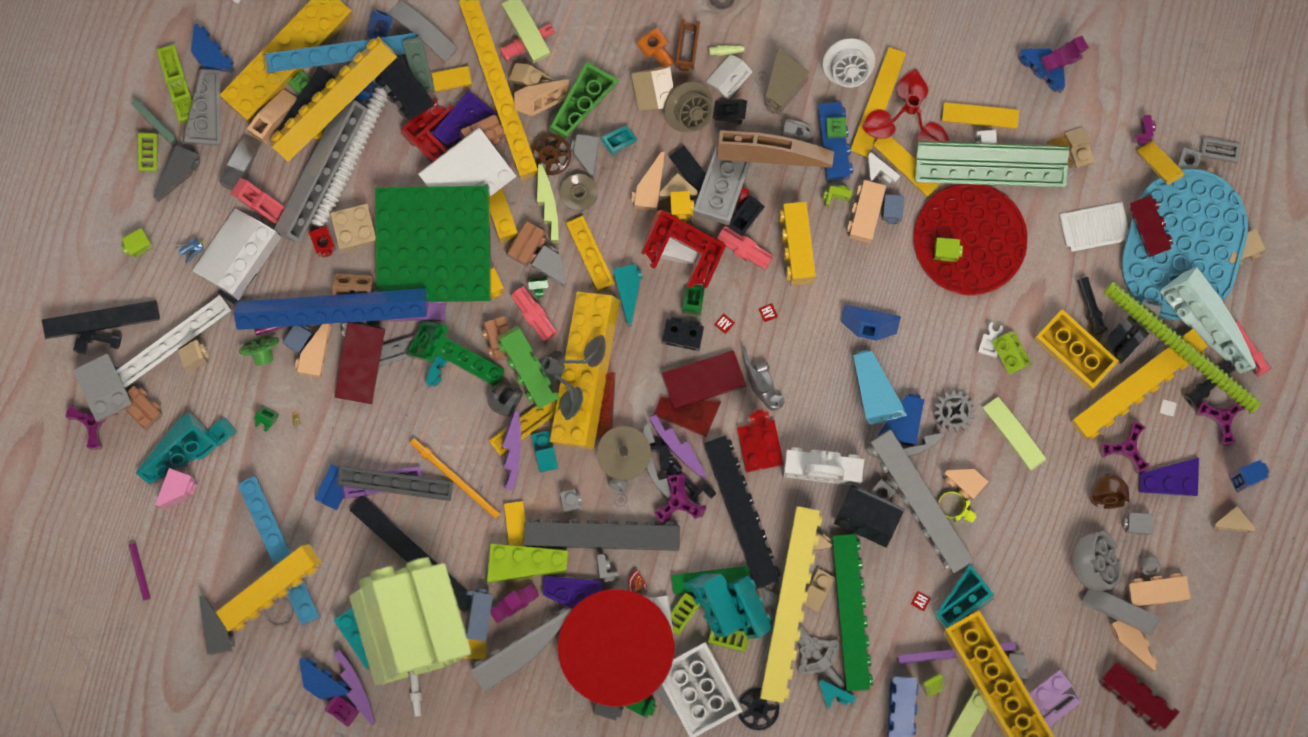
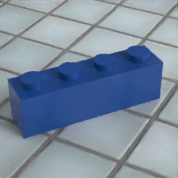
M841 102L818 104L822 147L834 151L833 167H825L826 182L849 180L850 174H853L852 162L849 163L848 155H851L850 144H846V138H827L826 124L827 118L846 117V109L842 107ZM846 125L847 137H848V136H849V134H848V126Z

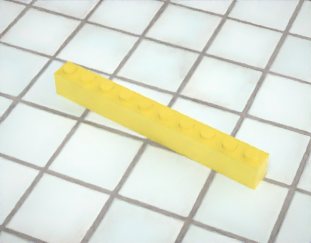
M796 506L760 699L784 703V699H788L790 688L787 687V682L792 680L793 668H790L791 661L796 659L797 649H794L795 641L799 642L801 630H798V624L803 622L804 611H801L802 603L807 601L808 592L805 591V587L811 581L812 573L809 572V566L814 564L815 553H812L813 545L817 546L819 534H816L817 526L821 527L823 515H819V510Z

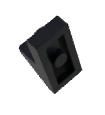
M744 99L715 101L713 120L742 124V120L745 119L748 101Z
M749 195L727 226L743 237L753 226L754 221L765 206Z

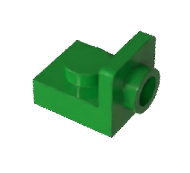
M648 697L641 702L628 705L626 708L647 718L648 715L653 716L657 706L654 705L656 700Z

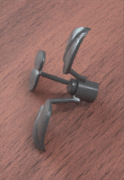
M599 335L589 342L584 350V360H564V355L561 351H554L548 356L539 359L541 369L545 372L550 382H555L558 379L569 389L563 395L560 402V410L565 420L574 417L581 408L583 392L579 387L573 389L569 383L560 377L565 370L564 363L586 364L588 362L590 367L598 366L604 358L606 349L605 337L603 335Z

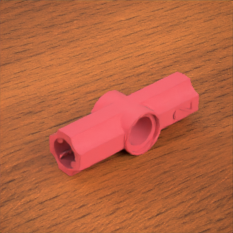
M726 226L716 239L725 244L739 258L745 261L748 260L763 270H766L773 259V255L758 247L753 240L746 236L741 237Z
M524 286L511 295V298L521 310L524 319L535 329L543 342L550 340L557 334L542 307L533 300Z

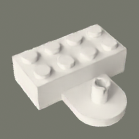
M791 447V450H787L785 454L783 477L859 487L862 483L864 459H860L859 455L849 454L848 457H842L841 453L828 451L826 455V451L810 450V452H802V448Z

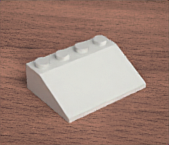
M479 127L418 173L428 187L490 186V196L516 177L513 170Z
M235 208L192 271L239 301L243 295L242 293L245 292L244 290L247 289L246 287L263 266L281 237L270 227Z
M708 642L693 648L673 660L670 673L662 686L689 737H697L744 711Z

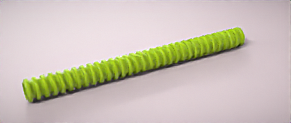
M1115 281L1111 282L1104 290L1103 295H1108V299H1113V303L1116 302L1117 306H1121L1123 311L1126 310L1128 315L1131 314L1132 318L1135 317L1136 322H1141V326H1146V330L1149 329L1150 333H1154L1156 338L1159 337V340L1164 341L1165 345L1168 344L1169 349L1173 348L1174 353H1179V357L1182 356L1184 361L1187 360V363L1192 364L1193 368L1196 367L1198 372L1201 371L1202 376L1206 375L1207 380L1210 379L1212 384L1215 383L1216 387H1220L1221 391L1224 390L1225 394H1229L1231 399L1234 398V402H1239V406H1243L1245 411L1248 410L1249 414H1253L1261 405V400H1256V396H1251V392L1248 393L1247 389H1243L1241 384L1238 385V382L1233 381L1232 377L1229 378L1228 373H1223V369H1218V365L1215 366L1213 361L1210 362V359L1205 358L1204 354L1201 355L1199 350L1196 351L1195 346L1191 347L1190 342H1185V338L1182 339L1181 335H1177L1176 331L1173 332L1172 328H1168L1166 323L1163 324V320H1158L1157 315L1154 316L1153 312H1149L1148 308L1145 309L1144 305H1140L1138 300L1135 301V297H1130V293H1125V289H1120L1121 286H1117Z

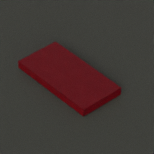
M347 322L334 398L373 404L385 328Z
M734 350L661 373L674 410L746 387V382Z

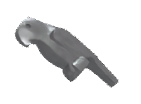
M742 346L741 350L745 367L754 393L769 410L775 411L782 408L785 399L783 395L777 396L774 394L773 381L768 374L770 366L767 362L752 367L746 348Z

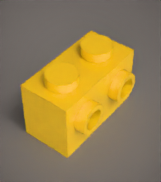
M690 191L670 192L671 215L685 223L690 221V217L694 215V200H690Z

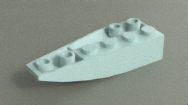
M1197 267L1182 273L1161 289V294L1180 319L1191 329L1194 328L1200 337L1226 361H1230L1231 365H1234L1240 374L1256 367L1249 348L1232 315Z

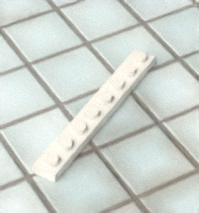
M220 295L117 369L116 371L124 388L130 386L230 313L231 309Z

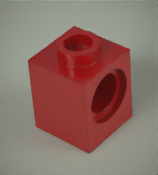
M327 226L309 232L318 257L322 256V258L331 256L333 251H336ZM322 239L328 240V244L325 247H319L318 243Z

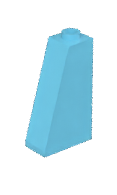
M864 350L853 355L865 416L869 425L907 416L903 405L874 353Z

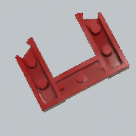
M438 99L434 100L435 104L402 127L400 133L413 147L416 146L431 163L448 150L430 132L454 108L451 104H449L448 109L438 106Z
M663 210L657 211L647 233L641 254H646L652 262L650 264L651 268L656 269L669 238H672L698 253L686 287L694 288V284H703V288H707L726 245Z

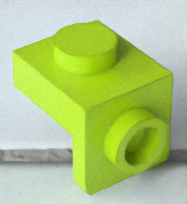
M830 185L829 191L825 190L823 201L826 202L825 207L829 208L831 198L850 202L853 191L849 190L847 186L838 185V187Z

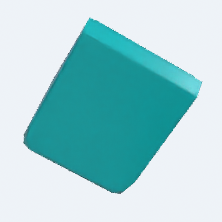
M227 418L217 421L208 430L218 443V447L237 433Z

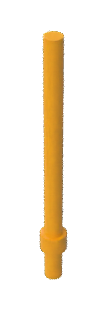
M416 438L411 440L410 444L420 452L421 457L425 460L428 459L492 517L497 519L500 516V512L439 460L428 446H423Z

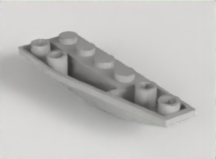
M564 608L556 613L557 617L551 621L549 618L539 624L540 627L534 631L533 629L523 634V638L510 642L506 645L507 648L502 651L497 649L489 654L490 658L485 662L480 660L472 665L474 669L471 672L483 691L487 692L532 661L559 633L571 609L566 610Z

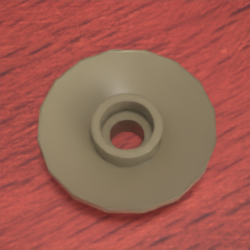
M585 174L569 176L564 180L560 189L562 202L573 211L589 209L594 205L598 195L596 183ZM581 191L583 195L581 197H577L576 192Z

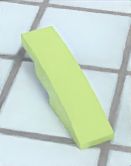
M508 0L502 3L506 15L524 48L527 49L533 63L550 56L551 54L522 1Z
M538 164L537 205L544 206V224L551 225V243L559 244V224L554 195L543 165Z
M999 397L983 407V411L993 421L997 430L1007 440L1008 445L1030 471L1046 461L1037 445Z

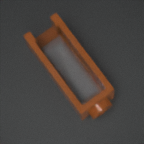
M681 19L675 67L681 71L694 70L700 21H696L695 25L685 23V19Z

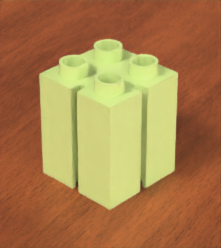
M429 557L409 562L406 564L407 567L395 572L393 567L376 570L370 573V577L359 580L361 589L349 596L375 686L408 678L409 671H413L415 676L445 668L471 654L445 563L431 566Z

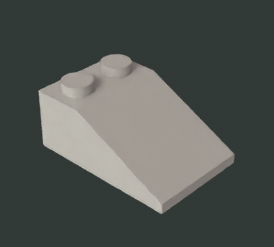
M108 353L72 370L97 422L133 406Z

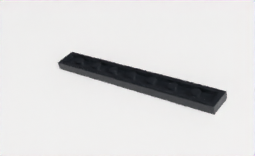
M363 496L349 510L407 563L429 557L431 566L439 565ZM448 573L457 607L465 613L469 609L470 595H466L468 590Z

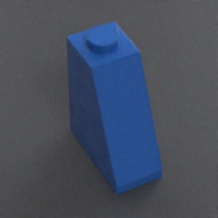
M917 394L905 396L901 404L907 416L888 420L877 437L890 429L900 444L915 446L925 399H921V396Z

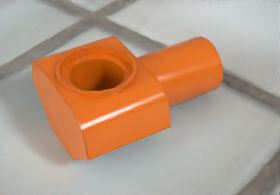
M658 27L637 41L636 45L647 59L654 56L662 67H670L674 64V60L664 48L670 42ZM653 39L657 41L658 45L650 47L647 42Z

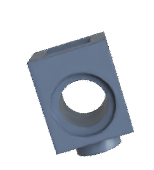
M885 194L882 221H887L888 224H898V222L902 221L904 196Z
M305 325L293 326L283 344L300 355L313 337L312 333H310L311 329Z

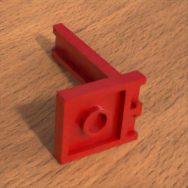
M763 409L752 411V414L748 417L747 425L737 427L746 473L784 466L775 420L769 421V412H764Z

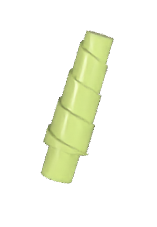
M717 45L716 47L709 48V55L717 56L744 52V46Z

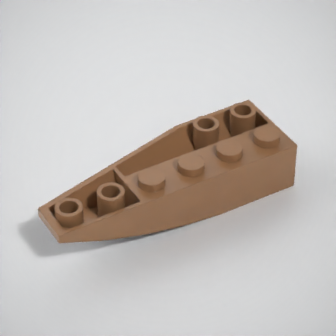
M720 130L718 160L833 167L834 151L814 144L777 135Z

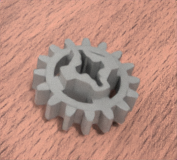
M952 390L950 396L947 392L944 393L945 399L941 397L938 399L941 404H935V408L938 411H935L934 415H939L936 422L943 423L941 428L947 426L948 432L954 428L955 432L958 433L960 427L963 431L966 430L965 424L971 426L972 422L969 419H975L976 417L972 414V412L976 411V408L971 407L974 401L967 400L969 395L963 397L962 391L956 395L955 391ZM951 399H957V400H960V401H959V402L952 403V402L949 401V400H951ZM960 405V408L957 412L958 414H955L950 418L953 411L952 409H955ZM964 405L967 407L968 414L964 413ZM943 407H944V409L946 410V414H947L946 418H944V416H943V412H942ZM953 420H958V421H960L961 423H959V424H953V423H950V422L953 421Z

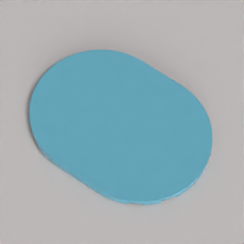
M1182 169L1184 176L1169 185L1161 178H1158L1148 186L1139 198L1142 199L1149 195L1152 196V199L1156 198L1159 205L1157 212L1159 217L1163 216L1166 223L1164 230L1166 235L1170 234L1173 241L1171 250L1148 258L1133 217L1122 256V270L1126 285L1140 305L1144 299L1163 304L1159 317L1165 319L1181 320L1161 294L1162 288L1182 273L1197 267L1221 300L1224 301L1234 286L1248 234V218L1243 202L1238 193L1224 179L1204 170ZM1234 251L1238 254L1237 261L1230 264L1229 259Z

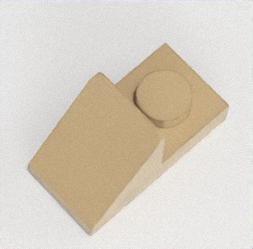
M1083 127L1065 132L1064 135L1075 168L1094 164L1095 161L1089 146L1091 140Z
M818 569L807 590V601L802 603V605L818 612L835 577Z

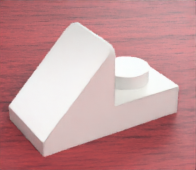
M873 153L868 155L869 181L873 182L880 174L884 182L895 185L900 175Z

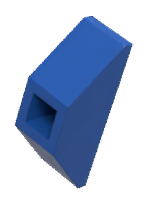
M195 24L191 53L199 64L208 70H220V72L228 73L235 71L232 66L234 62L228 55L224 56L220 52L222 48L216 40L212 42L209 39L210 33L204 26L200 28L198 24Z
M1050 48L1022 49L1018 55L1019 61L1025 67L1029 66L1034 70L1033 73L1041 80L1044 79L1052 91H1058L1061 94L1065 88L1064 67H1058L1047 73L1040 61L1043 57L1052 54L1053 51Z
M844 305L841 323L857 337L877 341L897 334L901 316Z
M301 657L299 662L303 688L320 700L333 698L334 696H347L346 694L350 692L347 690L349 687L340 679L338 682L331 678L333 674L323 668L321 671L316 668L317 663L309 657L306 660Z

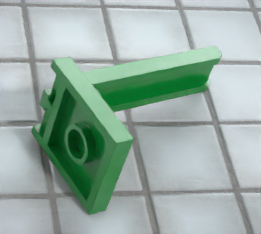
M422 320L406 353L407 356L432 362L435 355L492 386L499 384L504 374V369L446 338L445 335L448 327L443 324Z

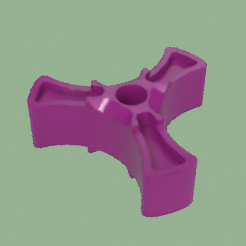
M1082 35L1054 50L1052 54L1043 57L1040 61L1046 72L1049 73L1058 67L1063 68L1066 65H1072L1083 58L1081 53L1089 49V46Z
M1204 401L1199 405L1196 415L1209 417L1217 423L1221 432L1220 445L1227 446L1233 444L1236 440L1231 431V423L1234 416L1238 412L1243 411L1244 407H1240V403L1235 402L1232 407L1219 410L1212 408Z
M71 405L65 417L69 420L80 421L85 425L89 437L88 449H101L99 430L106 419L97 422L93 414L81 413Z
M1133 422L1130 434L1123 443L1116 445L1103 443L1100 446L1102 458L1113 454L1122 455L1132 462L1136 474L1144 471L1150 464L1139 455L1137 440L1140 433L1146 427L1141 423Z
M685 474L667 477L671 486L670 500L665 507L654 511L660 522L669 521L672 514L678 510L688 512L694 519L704 516L706 505L694 503L686 494L684 486Z
M531 583L522 590L517 589L506 595L499 601L500 604L491 609L490 614L495 622L499 623L528 606L530 602L540 595Z

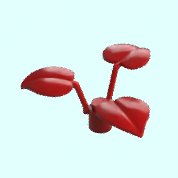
M918 69L907 73L898 83L897 94L899 98L906 100L904 107H902L899 113L891 119L888 112L881 109L874 110L869 113L862 126L863 130L871 137L887 139L896 132L893 122L903 112L911 115L917 113L919 127L922 130L918 133L917 141L950 142L946 131L939 124L929 122L925 128L923 127L919 107L929 91Z

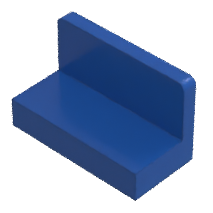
M331 464L315 500L334 510H338L344 497L342 486H336L338 467Z

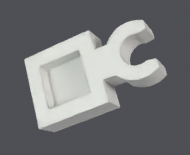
M991 322L988 326L989 335L983 334L978 353L996 359L998 353L992 341L1001 334L1003 326L1000 325L999 330L994 331L992 329L993 323Z

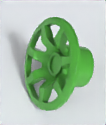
M265 336L254 339L244 344L239 349V353L244 356L252 355L256 366L268 364L274 359L271 348L279 343V338L276 336Z

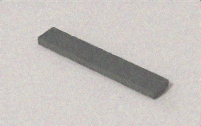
M338 466L336 486L451 501L453 481Z

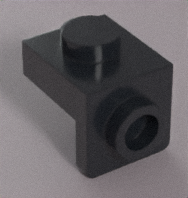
M653 443V446H650L651 452H661V471H669V466H673V455L669 454L668 446H664V443Z

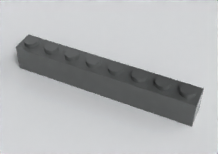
M529 519V522H525L524 547L680 550V526H676L674 522H665L664 526L657 525V522H645V525H637L635 521H626V525L618 524V521H606V524H599L597 520H587V524L579 523V520H568V523H560L558 519H548V522H540L541 519Z

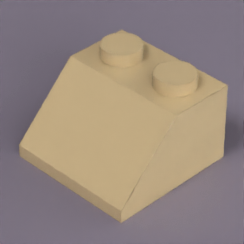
M664 66L631 73L638 110L664 108L668 96L674 90L670 67Z

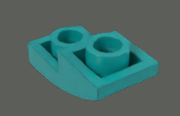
M439 356L435 358L427 375L426 385L429 389L432 386L436 387L442 381L441 376L443 374L439 367L444 368L449 363Z

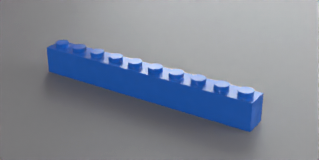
M426 288L240 301L236 303L234 319L237 330L417 318L427 317L429 303Z

